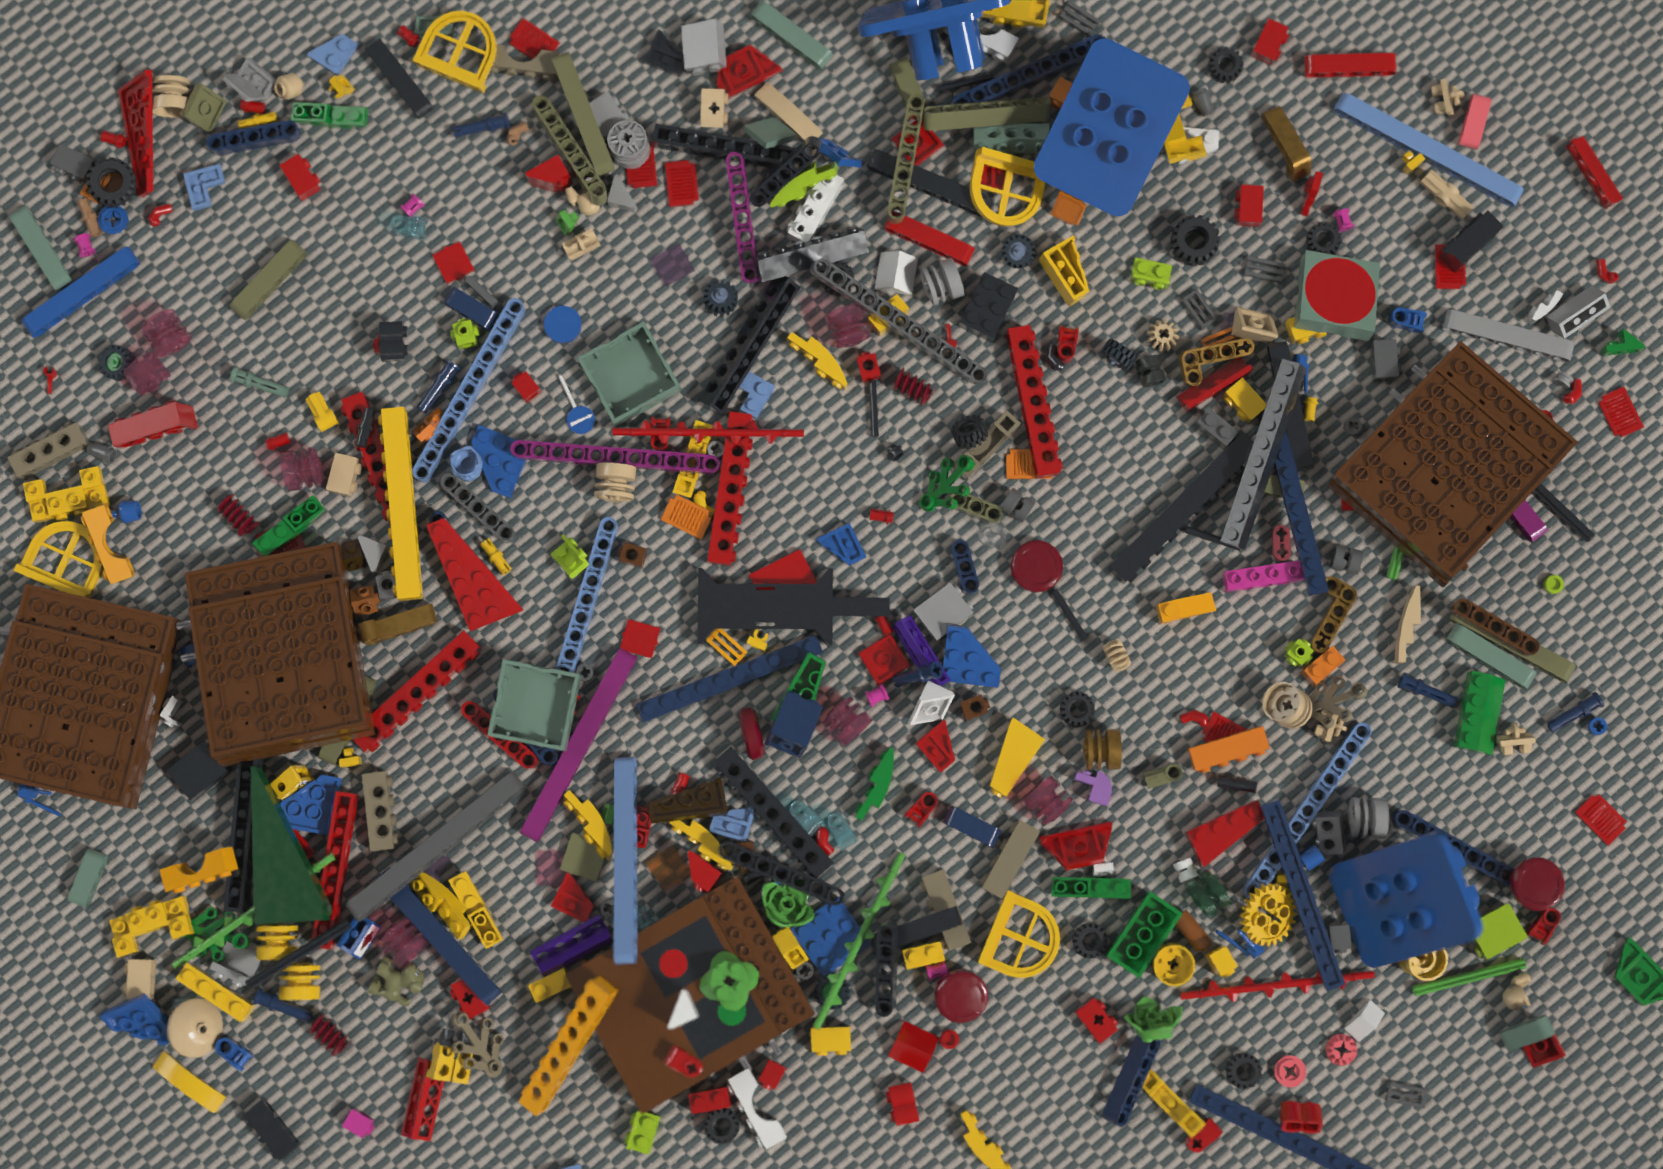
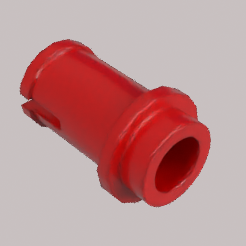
M405 25L398 29L397 35L405 40L410 48L419 46L421 43L419 35L412 33Z
M243 99L240 105V109L246 113L250 111L262 115L266 108V103L247 102Z
M104 130L100 140L103 143L115 145L116 148H123L126 145L127 138L121 133L118 135Z
M287 432L272 438L269 436L265 440L269 451H275V448L291 444Z
M871 508V521L886 522V525L893 523L894 512Z
M887 616L874 617V622H877L883 636L894 631Z
M681 772L678 773L675 784L670 789L671 795H676L685 790L690 778L689 775Z

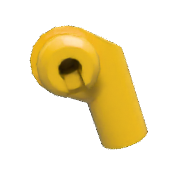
M698 491L694 495V503L710 510L709 516L713 517L715 509L706 504V493Z

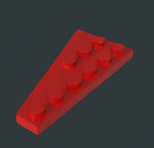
M144 70L118 89L132 170L137 179V197H146L154 191L152 70Z
M445 517L426 524L470 631L524 611L522 606L518 604Z

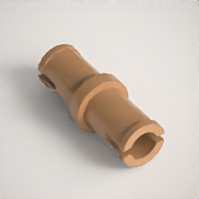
M89 199L79 200L77 205L83 216L82 221L86 223L90 237L100 236L102 231L96 220L97 215L93 212L89 203Z

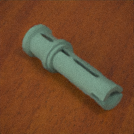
M235 366L231 372V383L237 382L245 385L246 388L255 387L286 398L288 395V386L258 377L252 371L246 372Z

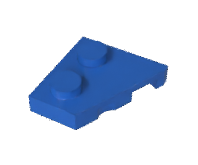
M819 138L821 141L819 152L829 157L831 162L836 161L838 167L860 168L864 161L861 159L850 158L847 150L839 147L831 140Z
M850 523L817 538L818 543L848 566L866 558Z

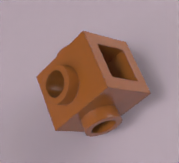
M373 585L350 590L351 604L355 616L378 612V604L381 603L379 592L374 591Z

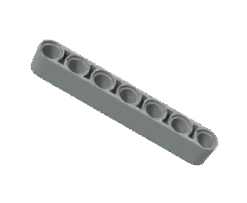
M1447 310L1443 330L1446 332L1560 362H1570L1575 344L1571 340L1456 310Z

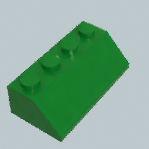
M1476 671L1467 672L1453 748L1492 756L1506 680L1491 674Z
M1148 891L1105 957L1140 979L1183 913L1151 891Z

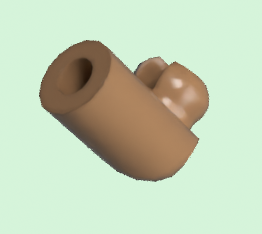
M526 122L509 129L507 135V143L509 145H517L521 133L529 131Z

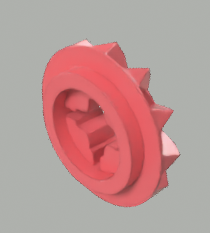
M1337 1034L1328 1040L1326 1055L1336 1065H1348L1354 1061L1357 1055V1045L1350 1036ZM1344 1044V1048L1349 1050V1052L1343 1053L1340 1058V1052L1335 1050L1334 1047H1341Z
M1284 1056L1277 1061L1274 1069L1275 1078L1281 1085L1286 1087L1300 1085L1306 1076L1304 1063L1295 1056ZM1284 1066L1288 1068L1294 1066L1293 1072L1297 1076L1289 1075L1286 1077L1287 1071Z

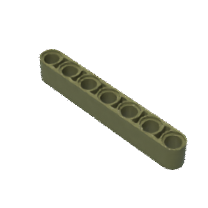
M569 51L552 57L551 60L596 173L598 176L614 171L613 162Z
M918 93L910 95L907 101L888 206V219L894 224L903 221L906 211L925 103L924 97ZM913 101H918L921 105L919 107H913L911 103ZM915 119L918 123L912 126L908 124V121ZM911 137L914 139V142L908 144L904 139ZM908 155L911 160L904 162L901 160V157ZM904 173L908 176V178L906 180H900L898 178V175ZM896 192H903L905 196L903 198H896L894 194ZM893 210H899L901 212V215L895 217L891 214V212Z
M543 95L536 96L532 101L536 118L591 202L597 206L605 204L607 192L604 183L549 99ZM578 163H582V164H583V165H581V166H575V165L578 164ZM597 192L602 193L601 195H594Z
M1039 97L928 106L924 108L923 128L935 131L1045 122L1050 120L1051 100Z
M1458 603L1457 610L1464 613V605ZM1478 613L1474 614L1475 621L1480 623L1482 620L1481 615ZM1452 614L1449 618V621L1453 624L1458 623L1499 649L1561 682L1567 683L1576 667L1571 661L1541 645L1536 654L1526 657L1522 656L1454 617ZM1496 623L1491 624L1492 631L1498 632V625ZM1511 632L1508 634V639L1511 642H1515V635ZM1526 642L1525 649L1531 652L1533 647L1529 642Z

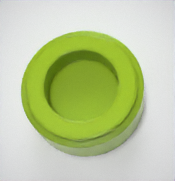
M1558 575L1548 576L1543 582L1544 590L1549 594L1561 592L1564 588L1563 579Z

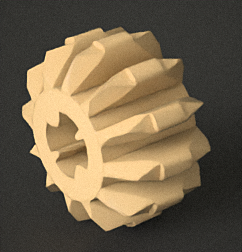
M1164 319L1162 324L1159 320H1156V326L1154 324L1149 326L1152 331H1147V335L1150 336L1147 341L1148 343L1154 342L1152 345L1153 349L1159 346V351L1162 352L1163 347L1169 351L1170 345L1176 346L1174 340H1178L1179 336L1175 334L1178 332V328L1172 329L1173 322L1167 325V319ZM1163 332L1166 333L1165 337H1159Z
M1117 638L1103 645L1104 653L1113 671H1123L1131 665L1130 658L1121 640Z

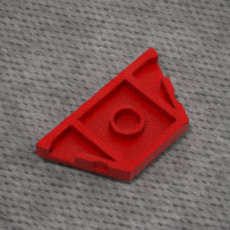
M750 44L726 57L727 67L720 68V71H718L717 86L718 89H725V93H728V99L782 72L783 69Z
M1111 821L1039 837V842L1066 871L1099 864L1105 860L1113 824Z

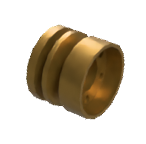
M1091 729L1086 730L1083 740V758L1087 770L1093 769V761H1095L1096 770H1100L1102 761H1105L1107 770L1121 769L1122 743L1120 729H1106L1104 738H1101L1099 729L1095 730V738H1093Z

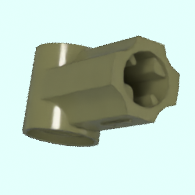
M1170 764L1145 772L1143 775L1147 788L1150 789L1179 780L1182 777L1183 771L1179 765ZM1171 767L1178 769L1179 775L1177 778H1171L1168 775V770Z

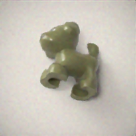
M384 956L376 974L382 976L385 979V983H382L380 977L375 976L367 993L383 996L389 1001H396L404 1006L410 1005L411 998H404L401 995V989L404 987L414 994L420 993L423 989L424 972L413 962L407 963L402 971L396 970L391 966L392 960Z

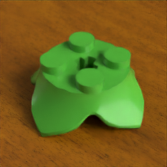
M794 880V884L797 887H801L804 884V880ZM776 882L764 884L762 889V901L765 907L764 915L775 925L785 929L787 927L805 925L814 919V910L811 906L807 905L808 895L785 885L779 886Z
M721 951L713 958L710 970L702 977L700 990L707 998L719 1001L724 1008L737 1011L746 1004L748 993L756 986L759 973L752 964L739 961L733 953ZM730 975L731 978H735V982L733 983L732 987H729L728 984H724L723 980H726V976Z
M1143 996L1135 1006L1134 1015L1127 1013L1124 1018L1134 1028L1135 1033L1141 1037L1143 1042H1152L1153 1040L1172 1038V1032L1181 1019L1183 1009L1182 1006H1170L1166 1010H1162L1159 1003L1155 1000Z

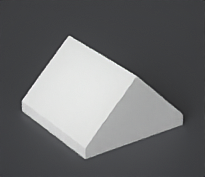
M902 251L881 252L875 290L912 295L918 258Z
M928 681L908 721L909 725L943 720L955 696L954 693Z
M683 989L668 1025L670 1029L699 1017L687 989Z

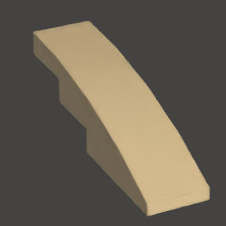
M768 82L755 94L757 100L769 108L774 116L781 120L785 126L796 133L803 141L809 136L819 138L823 134L802 111Z
M1420 586L1412 588L1401 615L1395 643V664L1406 663V645L1414 643L1413 626L1421 624Z

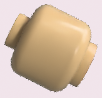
M289 73L276 79L274 89L278 96L288 100L300 96L304 84L302 79L295 73Z

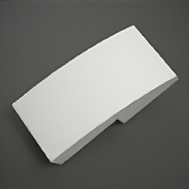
M1558 290L1552 295L1549 293L1544 304L1540 303L1537 307L1533 306L1528 314L1530 317L1528 323L1531 325L1545 316L1558 303L1563 293Z

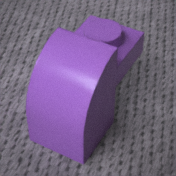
M1081 770V773L1076 772L1074 781L1092 786L1087 801L1107 807L1112 793L1109 778L1101 771H1096L1095 777H1092V773Z

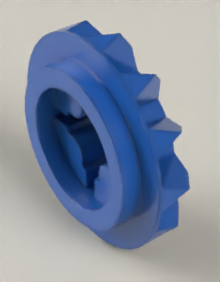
M110 206V208L104 207L99 213L98 224L105 233L111 235L121 233L127 228L129 221L128 213L121 206H118V208ZM115 214V217L119 220L115 222L113 227V224L108 220L113 219Z

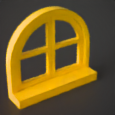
M467 11L449 12L437 18L428 27L413 58V62L422 69L484 94L487 88L484 83L496 58V38L490 26L480 16ZM454 22H467L459 40L439 33V31ZM474 25L482 31L485 37L486 51L466 44ZM436 36L457 44L449 63L428 55ZM464 47L484 55L477 74L456 66Z
M985 147L976 150L970 178V196L978 213L990 223L1002 227L1016 226L1030 219L1041 204L1045 182L1040 180L1035 174V162ZM984 165L1006 171L1002 190L981 184ZM1013 173L1035 179L1031 198L1010 193ZM981 189L1001 195L998 214L986 205L981 195ZM1008 197L1029 202L1027 208L1020 214L1005 216Z
M60 521L44 527L34 536L21 564H16L13 571L59 591L91 598L104 567L96 558L95 553L97 550L95 545H92L88 535L90 532L88 528L76 522ZM64 531L74 532L65 551L44 543L50 536ZM80 536H83L91 545L94 555L93 563L72 555ZM41 546L63 554L55 574L33 566ZM70 558L92 567L84 587L61 578Z
M1007 890L977 963L1016 978H1027L1041 973L1050 966L1059 950L1060 933L1054 917L1042 905ZM1015 904L1035 913L1026 936L1005 928ZM1038 915L1048 927L1050 934L1049 946L1029 938ZM1002 934L1022 943L1013 967L993 959ZM1026 945L1046 953L1038 963L1030 967L1017 968Z

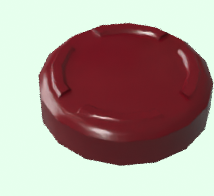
M1041 540L1028 541L1019 546L1012 556L1010 564L1011 576L1016 584L1025 591L1032 593L1046 592L1053 588L1061 578L1063 571L1062 557L1058 550L1048 542Z
M752 707L743 708L738 713L747 757L751 760L762 759L766 752L757 712Z
M1531 857L1521 861L1514 867L1510 875L1509 888L1513 898L1520 906L1532 911H1544L1554 907L1561 900L1565 891V879L1562 871L1554 862L1546 858Z
M967 969L952 970L945 974L937 983L934 992L935 1004L941 1015L949 1021L956 1023H966L978 1018L985 1010L989 1000L988 989L983 979L974 971Z

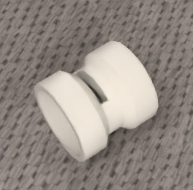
M1191 857L1173 864L1174 869L1179 873L1180 883L1198 876L1197 871L1192 867L1193 861Z

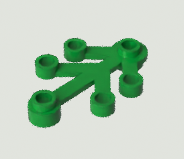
M961 455L957 461L958 468L949 477V470L954 467V461L950 458L942 460L941 473L937 471L930 472L927 494L920 498V506L924 511L932 512L936 507H946L954 510L958 504L957 500L948 497L946 500L939 499L943 494H958L963 497L969 495V486L964 484L959 486L951 485L965 471H970L974 468L975 462L972 457ZM936 483H939V487L935 491Z
M209 907L203 914L195 919H191L194 934L183 937H188L194 948L196 934L202 935L206 940L216 933V930L224 926L225 917L231 914L232 919L235 920L236 915L232 912H226L223 917L205 928L199 927L207 919L217 918L218 910ZM211 910L214 911V915L212 917L209 916V912ZM243 933L227 934L224 936V941L232 943L237 949H245L250 942L249 937ZM241 938L245 939V943L243 945L240 944ZM216 944L209 946L213 960L217 962L224 961L226 957L225 952L220 950ZM205 949L201 955L198 954L196 956L205 957L208 950ZM220 952L221 958L217 959L216 955Z

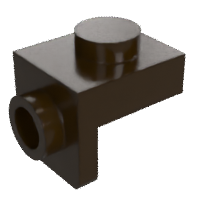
M359 540L342 542L343 561L347 570L354 571L366 568Z

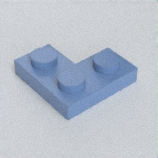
M220 164L183 174L194 211L212 206L208 188L226 184Z
M749 371L739 389L749 394L740 411L745 414H752L753 418L757 420L776 387Z

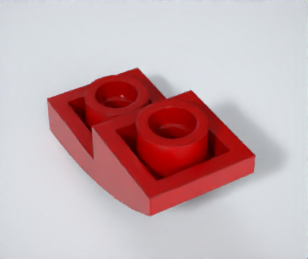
M637 805V847L646 849L651 829L648 807Z

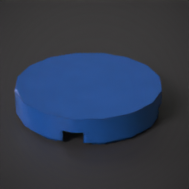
M569 306L554 307L546 315L544 328L548 337L554 342L561 344L570 343L578 338L582 329V322L576 310Z

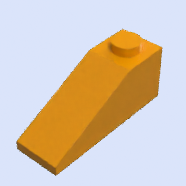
M1211 592L1176 599L1155 606L1160 625L1216 611Z

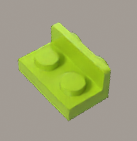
M1135 258L1130 281H1133L1138 286H1145L1147 284L1152 285L1157 290L1167 289L1170 283L1172 265Z
M562 534L561 537L565 542L553 551L551 555L570 578L573 579L590 564L585 559L587 557L586 553L581 548L576 549L578 544L573 538L570 537L568 539Z
M639 1109L637 1113H633L630 1124L633 1125L631 1133L627 1132L624 1144H627L626 1149L649 1155L661 1116L649 1112L641 1114Z

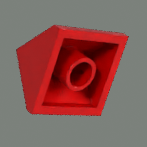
M904 1021L888 1057L924 1073L934 1053L939 1037Z
M1555 1034L1522 1047L1533 1068L1566 1056Z

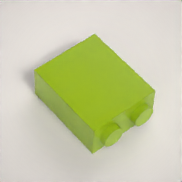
M1503 903L1480 916L1483 931L1480 937L1473 940L1476 946L1474 951L1479 958L1482 957V959L1488 960L1528 938L1509 903Z

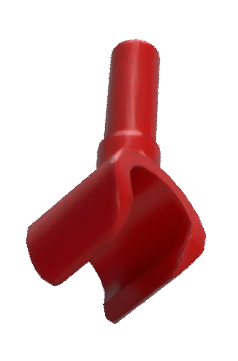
M946 324V342L956 348L957 340L951 339L950 324Z
M47 367L43 369L47 377V394H52V382L57 377V371L54 367L50 374H48Z

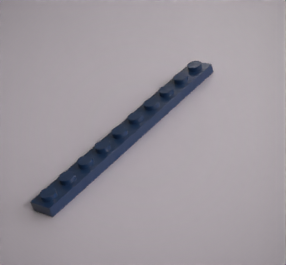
M1285 431L1274 467L1308 596L1328 593L1329 589L1287 431Z
M814 635L637 704V707L645 723L800 663L804 660L808 651L817 656L823 654L817 636Z
M1280 799L1260 805L1325 991L1343 986L1345 982Z
M1196 1084L1188 1101L1327 1169H1373L1298 1132L1282 1131L1281 1124Z

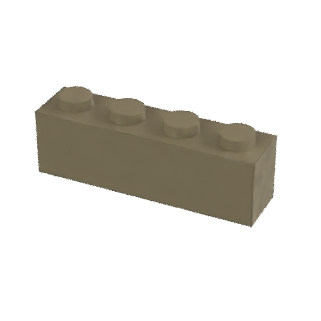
M1019 820L1017 823L1013 822L1008 831L1011 833L1009 839L1004 838L999 847L1002 850L998 857L995 855L990 863L992 867L990 873L985 872L980 881L983 884L982 889L1000 899H1003L1040 833L1039 830L1022 820Z
M944 869L921 877L922 882L919 883L922 892H927L929 900L926 902L930 912L934 911V913L957 906ZM964 922L963 925L943 931V937H940L943 947L948 948L949 951L971 943Z

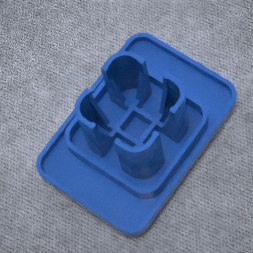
M902 0L868 9L858 23L860 37L874 36L887 32H892L893 36L906 35L915 78L918 81L939 77L937 66L944 65L936 28L944 26L948 28L957 73L976 69L983 65V59H985L977 18L983 16L986 10L1010 4L1011 0Z
M1110 39L1097 40L1090 47L1035 160L1034 171L1036 176L1043 182L1113 216L1127 214L1132 209L1189 94L1190 85L1187 78Z
M1432 832L1342 861L1331 867L1329 871L1330 883L1345 921L1350 927V933L1363 963L1368 967L1377 968L1468 943L1477 939L1482 934L1483 924L1477 911L1479 906L1478 892L1474 884L1467 886L1461 868L1467 866L1462 853L1455 846L1451 845L1448 838L1442 833Z

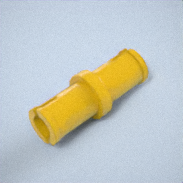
M275 111L263 115L255 114L254 117L238 120L239 129L276 123L278 118Z
M490 538L480 544L489 556V561L494 563L502 576L512 570V567L504 559L502 551H498Z

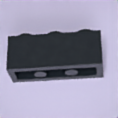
M266 1098L260 1100L243 1114L246 1118L244 1122L250 1129L254 1128L257 1132V1139L262 1144L268 1146L270 1149L268 1152L273 1159L281 1161L301 1145L300 1141Z

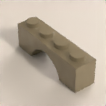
M497 44L496 58L489 73L506 72L505 74L509 76L522 74L527 78H535L537 76L543 77L544 80L553 81L559 78L551 58L561 53L541 50L535 59L528 62H518L508 55L505 45Z
M1006 411L988 430L986 441H981L982 444L980 446L977 444L976 448L972 447L964 454L972 457L975 462L972 470L965 471L961 475L966 481L1020 427L1021 423L1011 413ZM957 462L954 464V470L958 468Z

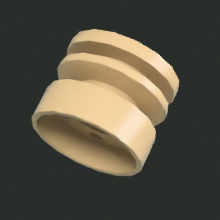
M174 75L153 77L152 94L155 95L152 97L153 114L167 118L182 117L181 114L189 99L187 97L191 95V81L185 77Z
M620 463L596 464L595 477L604 480V482L595 484V488L599 489V491L594 492V498L612 503L634 500V494L627 492L635 491V487L628 485L627 482L636 480V467Z
M1278 682L1270 686L1262 700L1265 714L1279 725L1289 729L1299 728L1306 724L1313 711L1309 696L1293 684L1287 682Z

